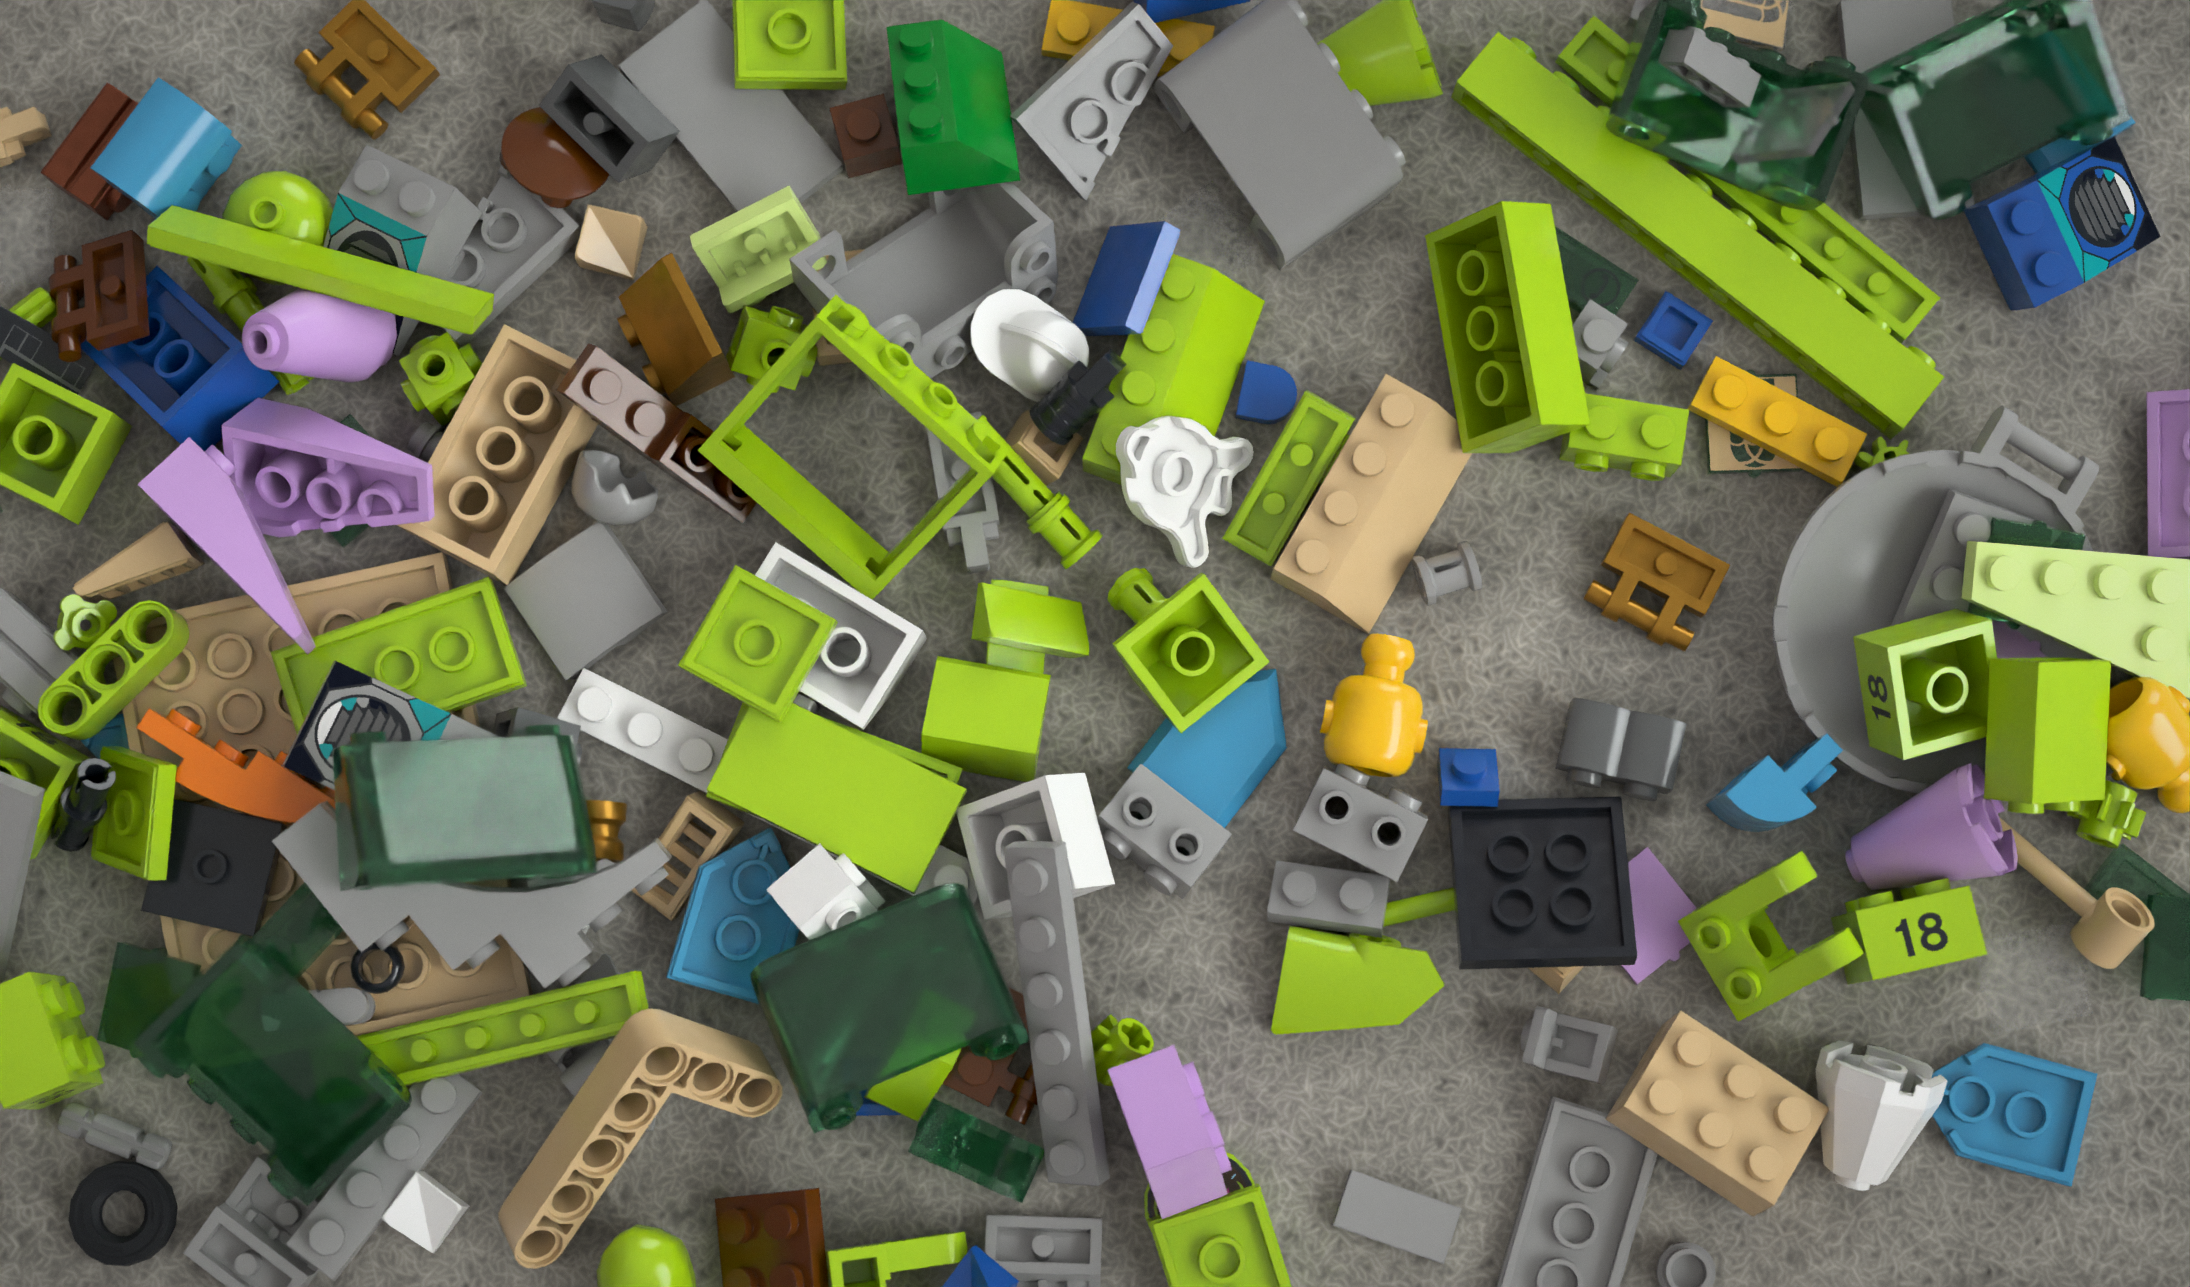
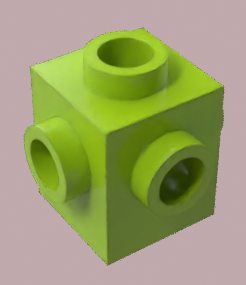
M744 305L726 355L730 370L747 375L746 382L755 386L808 326L802 324L804 317L791 310L772 306L770 313ZM816 345L809 350L773 391L774 393L778 392L780 386L795 391L800 376L809 377L817 357L818 348Z
M449 332L441 336H429L417 342L411 348L410 354L399 360L408 376V379L400 384L417 412L427 408L434 418L444 426L452 420L482 362L470 343L460 348Z

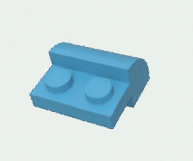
M158 77L91 166V169L118 192L135 202L154 219H157L172 205L197 211L201 200L218 177L230 167L233 157L242 145L231 136L232 131L192 99Z
M1826 733L1804 745L1781 767L1767 755L1747 766L1712 798L1706 806L1720 820L1740 830L1763 832L1776 829L1807 815L1817 808L1805 794L1808 792L1813 793L1837 771L1830 762L1843 750Z

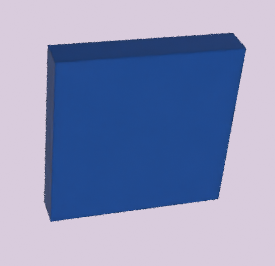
M1166 221L1109 227L1073 323L1076 324L1085 336L1143 333L1179 239V228Z

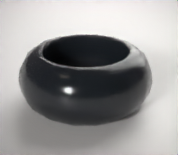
M374 942L362 952L357 949L352 957L350 968L352 978L358 987L369 993L380 994L388 992L398 985L403 977L405 964L402 954L393 944L383 950L392 960V972L385 981L377 984L367 980L363 973V963L370 953L380 950Z

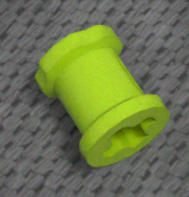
M1133 568L1125 572L1115 581L1107 597L1109 604L1114 610H1123L1135 624L1168 599L1153 585V577L1146 568Z

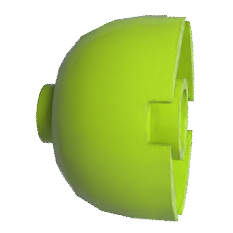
M268 171L243 181L230 195L223 211L222 219L323 247L333 207L328 197L310 180L287 171ZM249 274L254 279L266 282L271 285H286L281 282Z

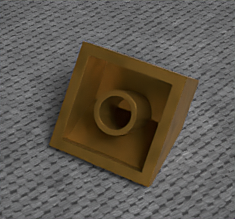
M672 253L658 260L618 297L626 314L617 318L620 327L630 346L634 348L642 344L651 363L641 367L650 386L661 395L667 393L675 406L735 377Z

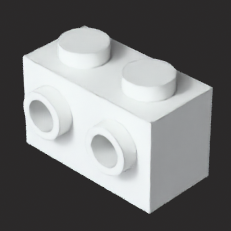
M818 844L766 889L798 929L838 970L842 969L858 954H863L873 948L880 939L881 934L891 926L877 909L885 902L884 898L844 853L834 860L821 844Z

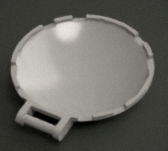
M2003 405L1998 407L1990 416L1970 451L1933 450L1904 454L1879 462L1842 483L1820 503L1797 533L1779 575L1772 618L1773 645L1781 680L1793 708L1815 739L1827 733L1843 751L1836 757L1837 760L1866 778L1895 789L1919 793L1957 767L1969 763L1972 766L1979 765L1985 772V737L1906 760L1869 746L1853 636L1891 626L1949 488L2056 527L2061 532L2047 546L2048 548L2093 551L2089 539L2082 529L2084 524L2075 512L2099 472V465L2085 456L2077 459L2019 423V416ZM2005 443H2009L2064 477L2058 488L2052 487L1999 454ZM1990 612L1986 618L1993 621L1998 615ZM2004 618L2030 642L2033 640L2040 642V651L2047 657L2099 660L2078 649H2072L2054 641L2053 638L2034 629Z

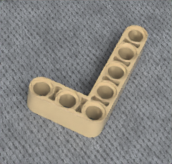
M659 1009L641 1010L632 1015L624 1023L501 1206L498 1213L499 1223L517 1262L525 1268L537 1269L553 1263L563 1253L671 1093L744 1117L754 1118L770 1112L781 1099L782 1085L761 1048L751 1041Z

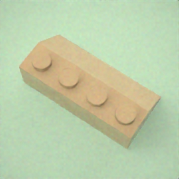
M504 324L428 461L432 465L435 516L427 522L399 524L397 526L506 586L511 583L576 466L580 451L585 449L598 425L591 419L592 417L556 391L576 360Z
M1385 374L1274 566L1270 579L1369 634L1472 454L1462 452L1457 420L1436 401Z

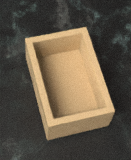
M1679 1011L1661 1026L1606 1117V1120L1753 1217L1775 1205L1829 1108L1683 1011Z

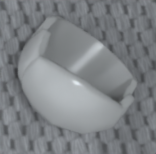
M594 449L583 450L579 453L572 480V496L576 506L587 516L600 523L615 526L639 522L646 519L654 511L658 498V488L647 482L646 472L639 471L635 477L628 478L621 471L618 455Z

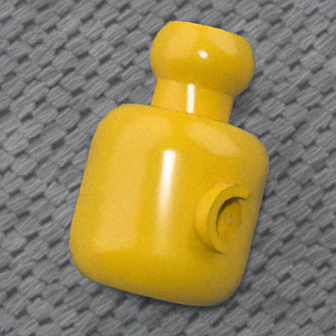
M1369 634L1361 647V657L1365 663L1363 675H1351L1342 679L1335 688L1332 700L1326 699L1320 733L1325 734L1324 751L1326 757L1333 765L1337 766L1340 763L1350 765L1372 776L1399 777L1405 774L1412 766L1415 752H1422L1428 720L1422 719L1423 702L1420 694L1415 688L1403 683L1405 672L1414 662L1415 649L1412 642L1404 638L1386 634Z
M2133 677L2110 687L2106 763L2113 771L2111 774L2112 779L2116 781L2121 780L2135 789L2157 788L2158 799L2164 807L2175 813L2190 812V716L2188 715L2190 713V702L2179 690L2172 686L2167 688L2163 683L2151 677Z

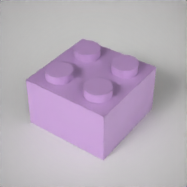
M1172 1045L1108 1069L1124 1118L1162 1219L1228 1195L1222 1173L1230 1171L1232 1168L1224 1148L1219 1127L1213 1112H1210L1205 1100V1093L1194 1063L1190 1062L1182 1065L1176 1048Z

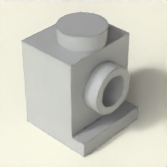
M1590 299L1574 322L1573 330L1582 381L1598 390L1628 345V342L1620 337L1628 323Z

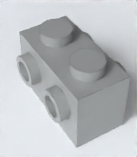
M1340 763L1335 770L1324 765L1293 831L1398 882L1428 821L1427 815L1418 811L1422 802L1393 787L1390 788L1386 796L1366 786L1370 776L1350 765ZM1339 796L1346 800L1348 808L1341 814H1335L1329 811L1326 802L1331 797ZM1383 823H1395L1400 828L1399 834L1393 839L1381 837L1378 829Z
M1142 764L1137 767L1097 818L1106 851L1120 860H1125L1129 857L1145 870L1143 876L1151 886L1168 896L1174 892L1181 899L1187 895L1232 835Z

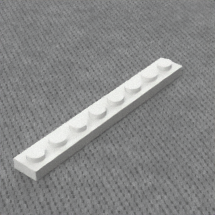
M585 668L581 671L557 719L580 725V731L705 793L708 792L706 789L716 772L728 739ZM751 815V816H753V817H755V818H757V819H759V820H761V821H763V822H765V823H767V824H769V825H771V826H773V827H775V828H777V829H779V830H781V831H783V832H785V833H787V834H789V835H791V836H793V837H795V838H797V839H799V840H801V841H803V842H805V843H807V844H809V845H811V846H813V847H816V845H814V844H812V843H810V842H808V841H806V840H804V839H802V838H800V837H798V836H796V835H794V834H792V833H790V832H788V831H786V830H784V829H782V828H780V827H778V826H776V825H774V824H772V823H770V822H768V821H766V820H764V819H762V818H759V817H757V816ZM941 845L915 894L856 866L857 869L963 922H966L978 898L969 859ZM828 852L831 856L838 858V856Z

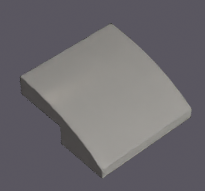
M600 522L593 524L559 546L504 587V590L565 680L577 678L583 668L589 669L616 646L626 645L668 612L610 526Z
M266 1153L255 1159L225 1203L215 1207L183 1254L226 1287H307L320 1270L287 1246L286 1243L323 1197Z
M986 1215L985 1253L1019 1281L1017 1287H1100L1102 1218Z

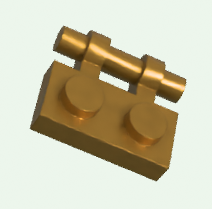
M351 0L318 32L323 40L333 48L322 60L311 49H306L297 56L294 65L307 76L306 84L318 95L326 94L342 110L341 117L352 128H361L373 140L379 138L388 128V123L376 112V108L386 99L402 113L440 76L436 67L365 0ZM350 65L368 81L357 93L341 79L342 73Z
M1628 513L1600 565L1620 575L1614 589H1611L1593 579L1583 599L1601 608V615L1614 622H1617L1620 618L1647 632L1646 638L1660 646L1666 642L1685 652L1695 632L1676 623L1682 609H1685L1702 618L1706 614L1731 565ZM1636 585L1666 599L1659 613L1630 599Z

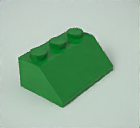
M942 19L887 26L900 148L908 195L1020 181L1002 52Z

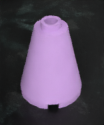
M302 288L296 289L252 315L246 321L242 332L244 351L255 366L264 370L340 382H358L372 377V374L380 366L386 365L392 357L397 338L395 314Z
M1971 763L1957 767L1852 836L1851 849L1845 852V857L1854 880L1858 883L1864 881L1871 890L1920 885L1949 878V881L2002 876L2017 869L2018 855L2012 829L2003 832L1998 813L2005 811L2001 800L1984 799L1985 772L1977 764L1972 766Z

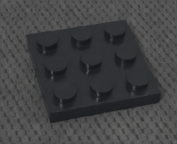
M1621 796L1498 800V807L1448 806L1460 970L1635 965L1637 948Z

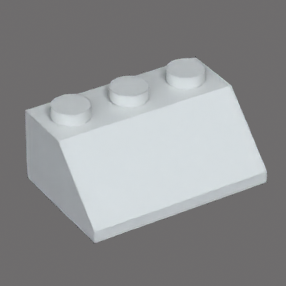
M775 542L755 576L827 614L838 622L803 683L800 692L864 730L898 687L927 640V637L922 629Z

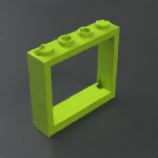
M835 294L698 451L858 592L873 600L995 473L1010 449L1001 442L999 435L991 426L976 420L957 403L956 397L946 386L934 382L913 363L911 356L905 349L897 344L890 343L875 330L861 310L851 304H846ZM822 336L830 341L970 466L889 552L744 425Z

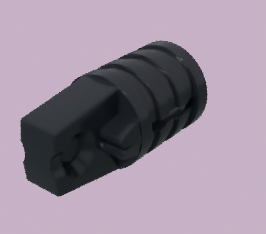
M1112 349L1103 355L1090 369L1080 360L1077 361L1062 376V380L1041 401L1036 402L1030 408L1029 412L1033 422L1051 441L1059 445H1066L1073 438V434H1076L1083 427V424L1087 423L1094 416V413H1099L1114 398V395L1105 386L1127 364Z

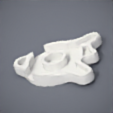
M1175 416L1158 417L1140 427L1129 426L1125 428L1118 437L1116 455L1121 465V485L1126 504L1132 514L1144 524L1157 528L1168 537L1176 560L1180 565L1191 568L1200 566L1206 561L1209 554L1205 519L1208 514L1224 516L1230 511L1232 507V481L1235 475L1245 469L1252 461L1254 452L1252 444L1248 439L1239 437L1219 440L1205 426L1189 418Z

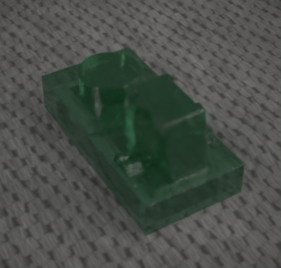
M304 882L236 955L277 993L287 992L343 929Z

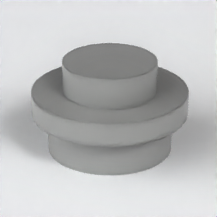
M1679 1242L1669 1246L1662 1252L1657 1262L1656 1276L1661 1287H1712L1715 1281L1716 1269L1711 1255L1703 1247L1690 1242Z

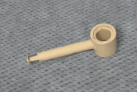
M2000 818L2003 832L2012 829L2018 855L2017 863L2082 917L2071 929L2072 941L2079 952L2089 961L2102 968L2114 969L2118 967L2154 928V918L2147 906L2132 893L2116 887L2107 889L2098 900L2095 899Z

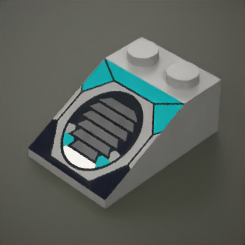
M366 144L338 192L323 247L443 280L482 212L456 187ZM395 314L397 338L393 355L399 357L419 321Z
M334 661L282 766L453 845L504 739L451 713Z

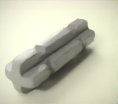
M68 1103L63 1109L57 1124V1129L63 1134L76 1139L85 1137L86 1143L127 1159L136 1157L137 1163L152 1169H161L168 1160L172 1149V1142L167 1138L154 1133L144 1135V1129L103 1113L94 1115L93 1109L78 1103Z

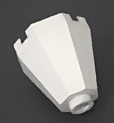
M1837 1041L1821 1047L1816 1066L1818 1101L1829 1108L1820 1125L1823 1164L1833 1174H1836L1835 1181L1851 1189L1865 1191L1869 1190L1870 1184L1879 1185L1889 1178L1941 1104L1947 1080L1942 1075L1932 1078L1934 1069L1927 1063L1889 1049L1867 1045L1864 1056L1851 1054L1854 1043Z

